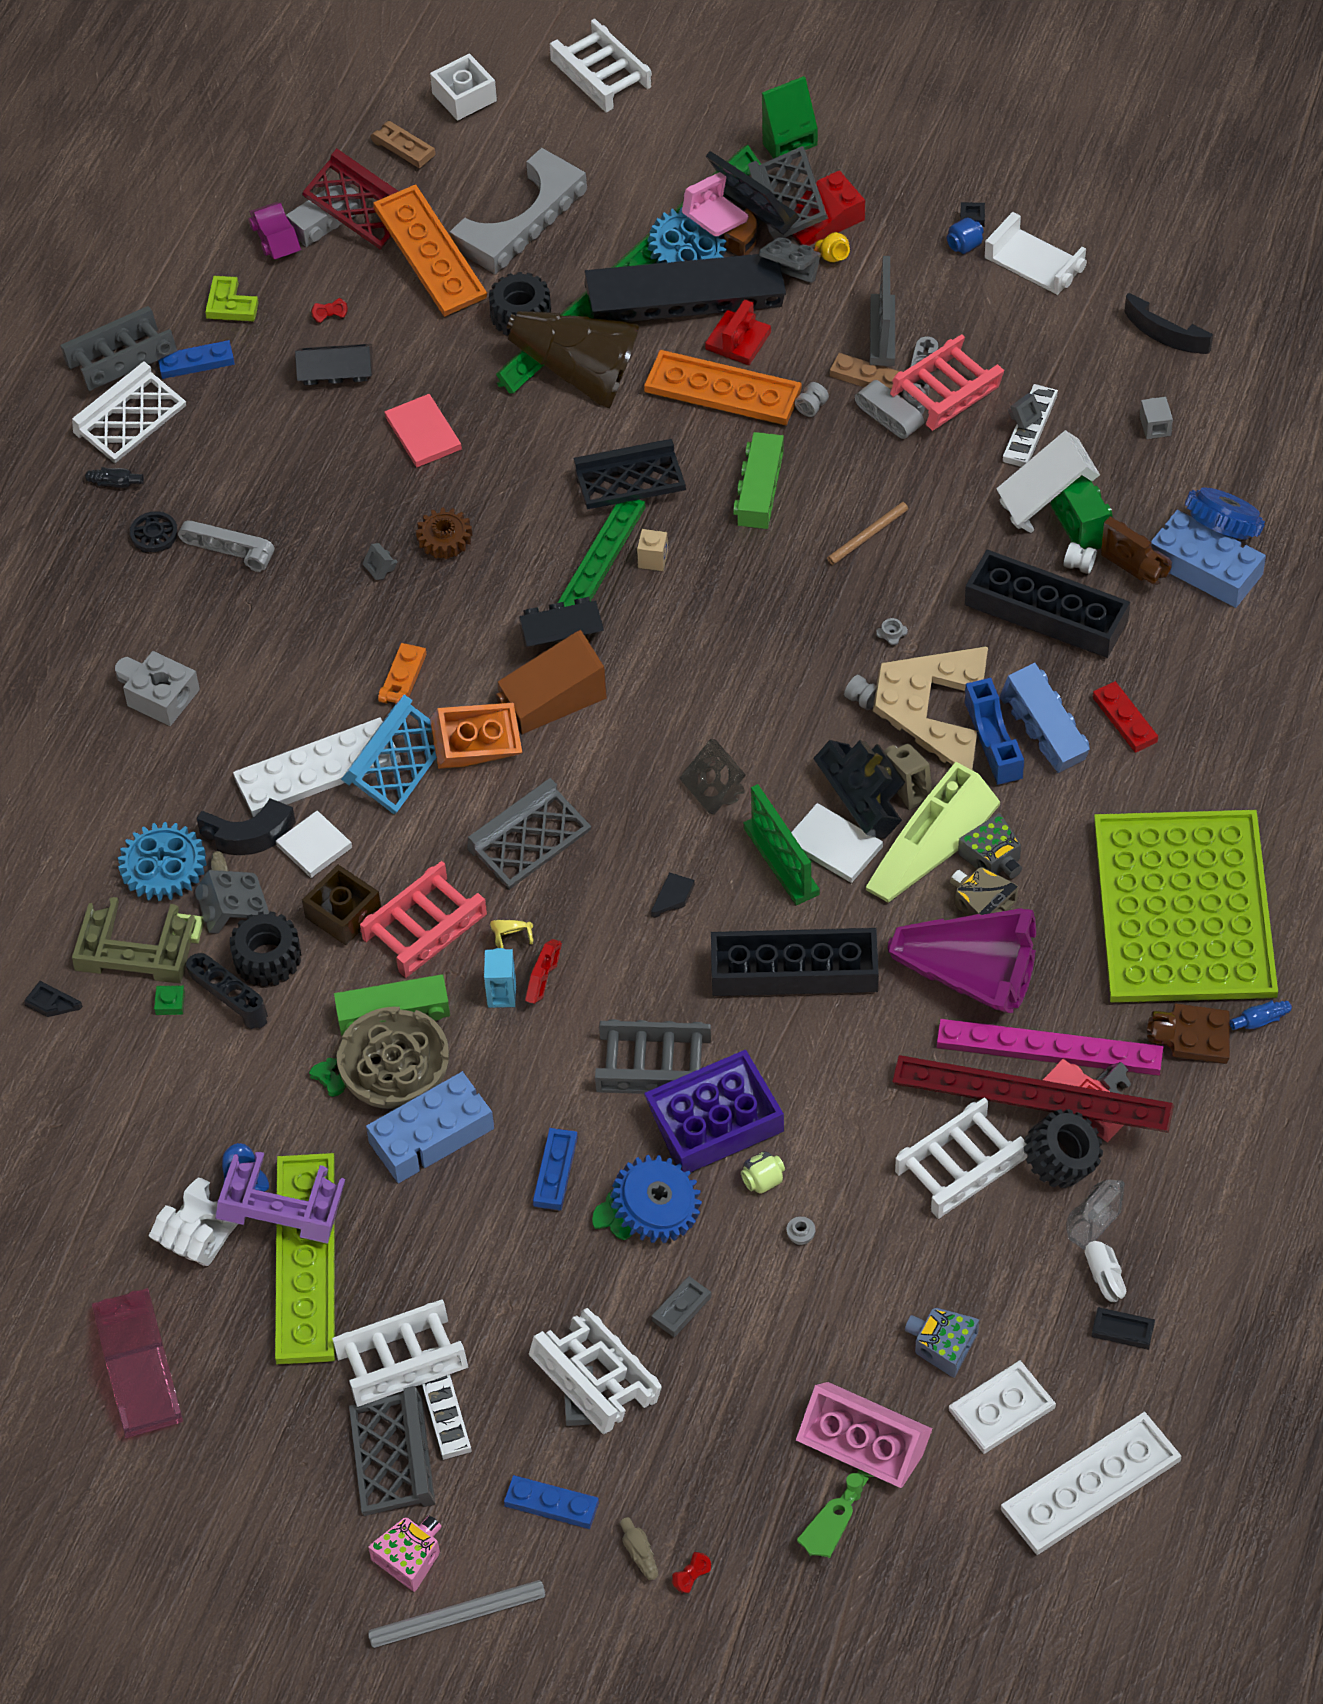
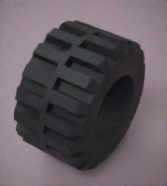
M517 272L515 275L510 273L505 278H499L498 283L494 282L492 289L489 291L492 324L496 326L498 331H503V334L508 336L511 329L506 327L511 314L516 315L518 311L551 312L550 291L547 288L546 282H541L540 277H533L531 273L523 274L522 272Z
M264 911L258 912L257 916L250 914L247 916L246 921L240 920L238 928L232 930L233 937H230L232 959L236 972L241 974L243 980L247 981L250 979V984L257 985V983H261L262 986H268V983L277 985L279 980L283 979L286 981L289 979L290 973L294 974L297 971L296 966L300 965V956H302L299 937L292 921H286V916L282 914L276 916V913L271 911L269 914H264ZM271 944L278 946L268 953L254 952L255 949L262 945Z
M1060 1109L1050 1113L1028 1131L1029 1134L1025 1136L1024 1140L1027 1144L1024 1146V1153L1028 1154L1026 1161L1027 1164L1032 1165L1033 1169L1031 1171L1034 1175L1037 1173L1042 1182L1048 1181L1049 1186L1056 1187L1059 1185L1060 1188H1066L1075 1185L1096 1170V1167L1101 1162L1099 1158L1103 1156V1150L1100 1148L1102 1140L1097 1137L1099 1132L1090 1125L1092 1122L1088 1118L1084 1120L1079 1112L1073 1114L1072 1110L1066 1109L1062 1111ZM1058 1141L1064 1145L1069 1156L1061 1150Z

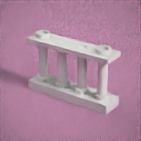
M593 19L591 20V35L569 47L564 46L558 40L551 42L550 56L551 61L598 106L605 112L613 109V97L617 92L637 81L646 89L651 88L652 73L648 65L643 64L608 31L606 26ZM596 42L602 47L601 50L582 60L574 56V54ZM609 55L616 60L613 64L596 73L588 69L589 66ZM623 68L630 73L627 77L610 86L602 82L603 79Z
M985 1097L977 1103H970L961 1114L911 1148H904L896 1157L895 1172L898 1176L910 1169L933 1194L931 1212L938 1219L1027 1158V1154L1024 1153V1146L1027 1144L1021 1136L1013 1142L1007 1141L986 1118L988 1101ZM977 1124L1000 1150L991 1157L985 1156L966 1136L964 1131ZM955 1139L978 1165L969 1172L963 1171L942 1149V1146ZM932 1154L955 1178V1182L947 1187H941L919 1162Z
M443 1299L332 1338L338 1361L348 1357L356 1378L349 1380L357 1407L404 1391L403 1388L418 1386L468 1368L465 1350L461 1341L450 1344L442 1324L448 1322ZM431 1328L439 1349L423 1354L415 1333ZM404 1338L412 1358L395 1364L387 1343ZM376 1348L384 1368L367 1374L359 1353Z

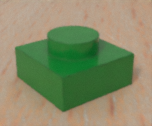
M184 985L156 986L154 1007L156 1015H183Z

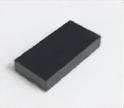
M1098 1307L1091 1337L1149 1350L1155 1319Z

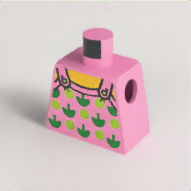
M430 1515L419 1526L409 1518H403L368 1547L371 1560L411 1591L415 1592L439 1556V1545L434 1535L442 1527Z

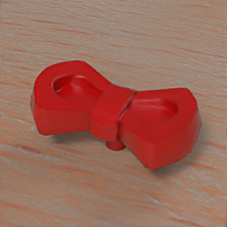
M337 298L333 303L325 305L315 303L311 309V315L318 323H322L327 316L336 315L340 318H345L348 312L347 303L341 298Z
M694 1552L690 1565L688 1564L683 1571L672 1574V1583L675 1589L682 1593H689L694 1581L700 1575L711 1571V1560L704 1553Z

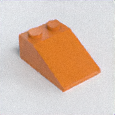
M514 703L437 708L430 718L438 769L465 767L522 754Z

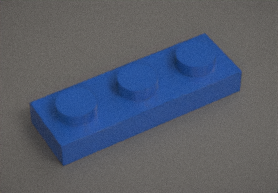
M229 340L177 350V352L158 360L162 379L235 365Z
M549 1128L533 1199L534 1207L562 1211L578 1139L576 1131Z
M513 1475L504 1505L512 1509L590 1529L599 1505V1498Z

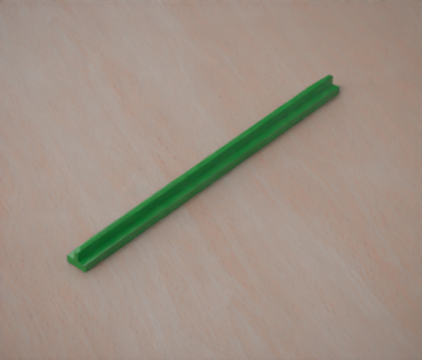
M749 145L743 146L727 161L748 176L751 174L748 167L749 163L757 160L758 164L761 165ZM683 202L674 209L677 214L680 208L683 207ZM650 233L611 268L654 264L658 259L650 258L653 252L648 250L650 242L647 239ZM587 290L565 309L561 316H583L592 319ZM521 350L496 373V376L499 378L496 384L498 387L504 386L509 394H512L543 367L544 364H539Z

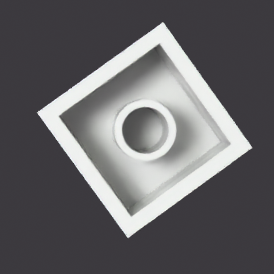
M470 53L430 73L432 94L457 121L497 101L495 80Z

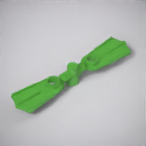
M858 1468L857 1473L848 1475L846 1490L841 1498L829 1501L798 1537L797 1542L805 1548L810 1556L831 1557L852 1516L853 1509L851 1504L860 1499L863 1487L869 1479L868 1477H874L873 1475ZM842 1510L844 1513L842 1515H836L834 1511Z

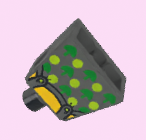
M1000 813L959 838L958 854L975 868H985L995 874L1004 871L1011 879L1018 876L1022 871V866L1018 863L1021 854V844Z

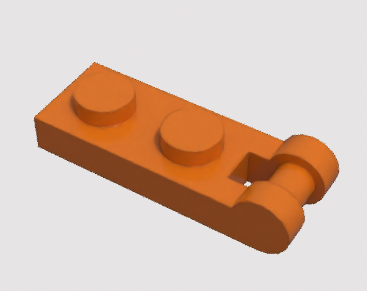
M401 643L384 686L379 691L378 702L385 704L388 702L397 703L404 694L408 697L410 696L427 655L426 648Z

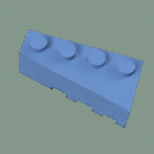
M1033 663L1008 675L999 698L1004 704L1008 702L1013 707L1011 714L1016 720L1022 718L1029 737L1040 741L1039 749L1054 769L1059 773L1084 761L1090 750L1089 742L1083 734L1079 733L1073 716L1065 711L1059 694L1053 691L1048 684L1045 672L1042 669L1039 670L1036 663Z

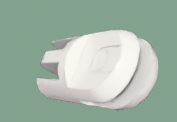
M1090 1242L1086 1246L1085 1255L1094 1281L1099 1284L1101 1292L1108 1301L1117 1302L1118 1297L1123 1299L1127 1291L1121 1277L1122 1270L1113 1249L1102 1242Z

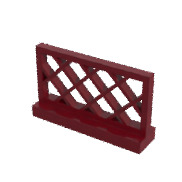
M336 148L331 154L329 161L305 188L302 196L380 250L392 237L383 222H369L368 214L376 213L374 208L366 207L365 199L374 198L378 201L399 191ZM331 168L339 174L340 180L327 181L326 173ZM354 184L358 187L359 193L347 194L345 185ZM341 185L343 195L330 196L328 186ZM316 187H324L326 196L317 197L311 191ZM361 199L362 209L350 210L348 200ZM344 200L346 210L337 211L332 207V201ZM364 214L366 224H356L352 221L351 215ZM383 228L384 237L379 240L372 235L371 229Z

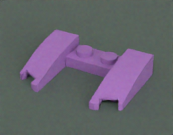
M255 1152V1162L239 1164L237 1154L233 1156L217 1203L215 1219L244 1225L246 1217L299 1228L301 1229V1238L323 1243L329 1242L344 1188V1178H341L339 1183L335 1185L324 1178L327 1175L328 1168L320 1165L309 1201L255 1190L264 1153Z

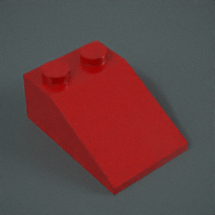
M840 170L816 182L828 219L792 234L800 245L810 246L818 240H823L831 233H838L865 220V199ZM805 191L801 199L809 200L813 192ZM797 204L794 211L801 214L805 205ZM811 208L807 216H814L820 213V210Z

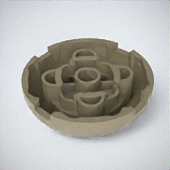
M400 1007L380 1008L359 1017L344 1032L339 1050L337 1051L339 1074L348 1090L366 1104L384 1109H397L439 1085L446 1074L449 1063L448 1043L441 1027L431 1017L418 1010L412 1012L400 1010ZM374 1057L381 1059L378 1064L372 1063ZM386 1077H392V1080L389 1081L384 1079Z

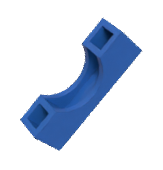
M987 678L966 683L965 705L997 785L1023 779L1024 758L1016 739L1011 740L1006 731L1001 714L999 696L992 679Z

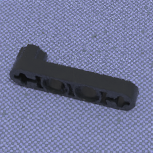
M204 953L194 954L187 959L186 967L189 976L239 1014L247 1028L260 1029L267 1024L268 1014L261 995ZM218 976L224 978L221 982L216 984L210 982L213 978ZM233 990L241 991V993L238 996H228V994Z

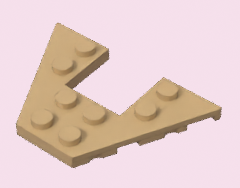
M988 647L881 663L878 671L873 712L881 718L887 719L899 731L902 728L915 737L917 744L928 752L935 753L942 762L946 763L948 761L952 765L958 762L972 770L977 731L926 717L931 682L965 691L966 683L983 680Z

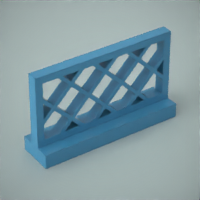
M405 694L395 704L341 778L348 785L351 783L355 784L394 815L436 759L435 746L428 744L426 734L432 733L430 719L411 705L413 700ZM409 714L418 720L419 728H407L406 717ZM409 734H421L423 746L411 747ZM403 735L406 747L394 748L392 737ZM424 751L426 763L415 764L413 752ZM407 752L409 765L398 766L395 753ZM390 754L392 766L380 767L378 756ZM411 770L413 781L411 783H401L399 771ZM393 771L396 784L384 785L381 772ZM376 773L378 786H370L362 778L365 774ZM397 789L399 800L396 804L386 798L385 790Z

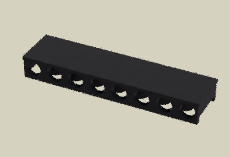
M759 254L585 270L584 285L587 290L592 319L629 322L723 313L727 310L734 312L738 310L744 299H755L753 301V310L782 307L784 295H786L780 263L761 257ZM769 297H778V299L774 301H766V299ZM723 301H731L729 304L724 306L718 305L720 302ZM706 303V305H705L704 307H701V308H695V307H694V306L697 305V304ZM673 306H683L678 310H670ZM650 308H659L655 312H645ZM627 310H634V312L629 315L621 314L622 312ZM604 312L610 313V314H609L608 316H606V317H598V316H597L598 314L604 313Z

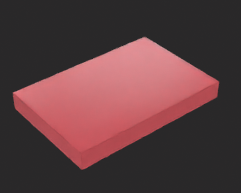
M430 394L384 411L385 418L416 468L462 450L459 439Z

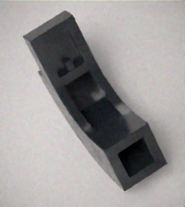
M269 798L265 806L255 817L246 821L231 822L205 811H201L197 817L200 834L206 839H214L217 851L229 855H251L265 851L275 846L276 840L290 831L296 823L293 807Z

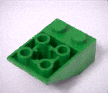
M805 76L762 92V142L773 159L801 146L807 150L818 145V127Z

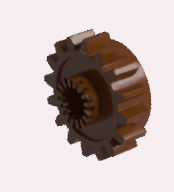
M443 507L440 513L431 510L430 517L423 515V522L417 523L418 530H416L419 547L424 548L425 554H431L434 558L447 559L456 557L462 551H466V544H471V536L473 535L469 518L464 519L463 512L456 515L454 508L449 512H445Z

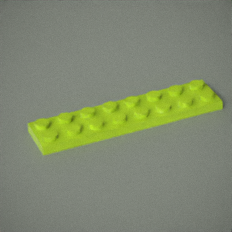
M334 1153L277 1156V1195L309 1201L320 1165L328 1168L327 1175L324 1178L335 1184ZM335 1221L328 1243L301 1238V1229L277 1224L276 1364L335 1361V1347L332 1340L335 1337Z

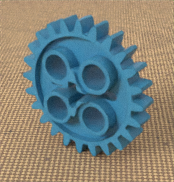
M680 208L678 214L674 209H671L669 215L664 212L661 219L657 218L651 227L650 235L647 239L650 242L648 250L653 251L650 258L658 259L657 263L685 261L682 258L688 261L721 258L726 252V248H724L726 240L720 239L722 234L719 236L710 234L683 214L682 208Z
M166 822L163 823L162 828H158L153 823L152 830L150 831L146 827H142L143 834L140 835L134 832V841L125 840L127 848L120 849L122 856L118 857L120 865L118 867L123 883L128 884L130 891L136 889L138 897L146 892L147 900H150L153 895H157L158 901L162 900L163 895H167L169 900H172L173 893L176 892L179 896H183L182 889L185 888L191 891V882L199 883L198 875H204L203 866L207 865L205 849L202 846L201 839L196 838L195 832L188 833L186 826L179 831L177 823H174L171 828H168Z

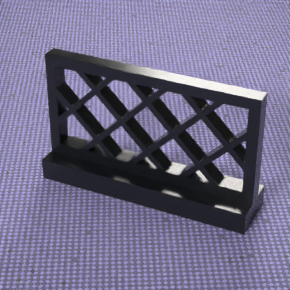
M711 151L708 152L706 158L716 172H721L726 176L723 193L725 197L743 209H748L755 217L782 235L800 218L794 210L777 200L771 190Z
M672 439L573 458L577 483H579L587 510L686 490V484L675 455ZM671 465L668 469H665V468L662 467V466ZM646 470L643 474H641V473H639V472H636V471ZM653 472L662 475L658 480L649 477ZM616 475H621L618 479L612 477ZM628 477L637 479L633 485L625 482ZM668 477L678 481V483L673 484L664 482ZM597 479L594 483L587 482ZM604 481L613 484L609 489L600 487ZM644 482L653 485L648 489L640 488ZM619 487L628 490L622 494L615 492ZM594 492L603 495L601 498L590 500V496Z

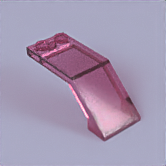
M149 1289L132 1291L125 1295L92 1303L125 1437H132L183 1422Z

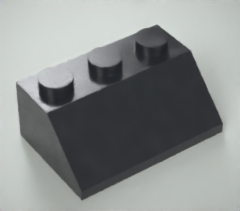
M372 344L298 348L295 351L297 381H303L304 385L318 384L320 379H328V383H342L343 378L353 377V382L368 381L367 376L373 375Z
M589 597L575 599V605L565 607L564 602L548 605L549 610L539 612L538 607L523 610L524 615L519 616L524 646L528 647L566 639L580 630L584 635L604 631L596 600L590 602Z

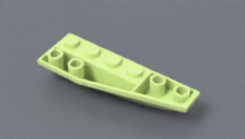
M958 762L954 763L899 834L866 886L867 891L889 903L958 851L959 838L991 817L999 807L1000 801L978 773Z

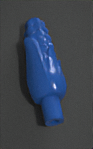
M1271 1000L1265 1004L1247 1008L1240 1017L1231 1019L1229 1023L1232 1030L1242 1027L1246 1029L1260 1028L1268 1023L1280 1021L1281 1016L1291 1011L1292 1005L1289 1001L1274 1003Z

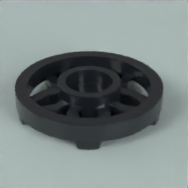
M159 511L140 515L133 521L130 527L132 543L145 553L171 548L178 535L177 524L173 517ZM157 518L164 519L168 522L160 523ZM146 520L145 526L138 527L140 523Z

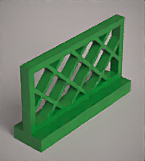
M758 784L752 786V818L743 822L744 830L796 906L819 896L820 889L811 877L810 859Z

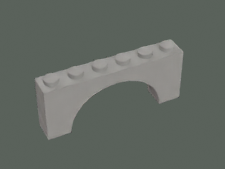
M541 148L526 161L528 179L534 182L540 190L536 201L528 210L513 219L499 223H479L464 218L449 232L450 237L463 256L496 274L500 269L506 267L513 257L521 253L527 244L536 239L548 225H551L563 211H566L578 197L584 195L587 190L586 172Z

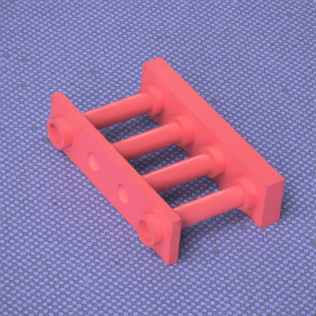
M962 334L953 340L949 339L943 347L906 371L898 372L892 380L893 386L890 395L894 397L905 390L929 410L926 425L932 431L997 389L1005 371L998 364L990 370H984L962 352L961 348L965 339ZM955 358L978 378L968 381L946 362ZM938 368L961 389L951 392L930 373ZM922 379L941 395L944 400L940 403L934 402L917 388L914 383Z
M442 861L434 867L428 868L423 876L374 914L368 915L360 924L362 939L365 942L376 935L398 955L396 957L398 972L405 978L487 915L485 899L479 893L472 898L466 899L446 881V866ZM437 887L459 908L453 913L446 915L425 896ZM417 903L439 924L430 931H425L405 912ZM397 919L418 940L410 947H405L385 927Z

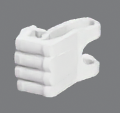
M197 1178L184 1191L183 1205L177 1213H175L176 1209L165 1205L157 1215L149 1237L159 1242L166 1249L172 1250L188 1260L195 1261L203 1266H209L238 1223L215 1219L218 1201L212 1202L209 1200L210 1182Z

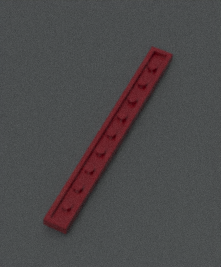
M902 1055L898 1056L893 1078L895 1085L980 1100L985 1097L987 1101L1047 1112L1069 1109L1072 1110L1073 1114L1076 1112L1081 1113L1082 1118L1169 1133L1174 1109L1173 1103Z

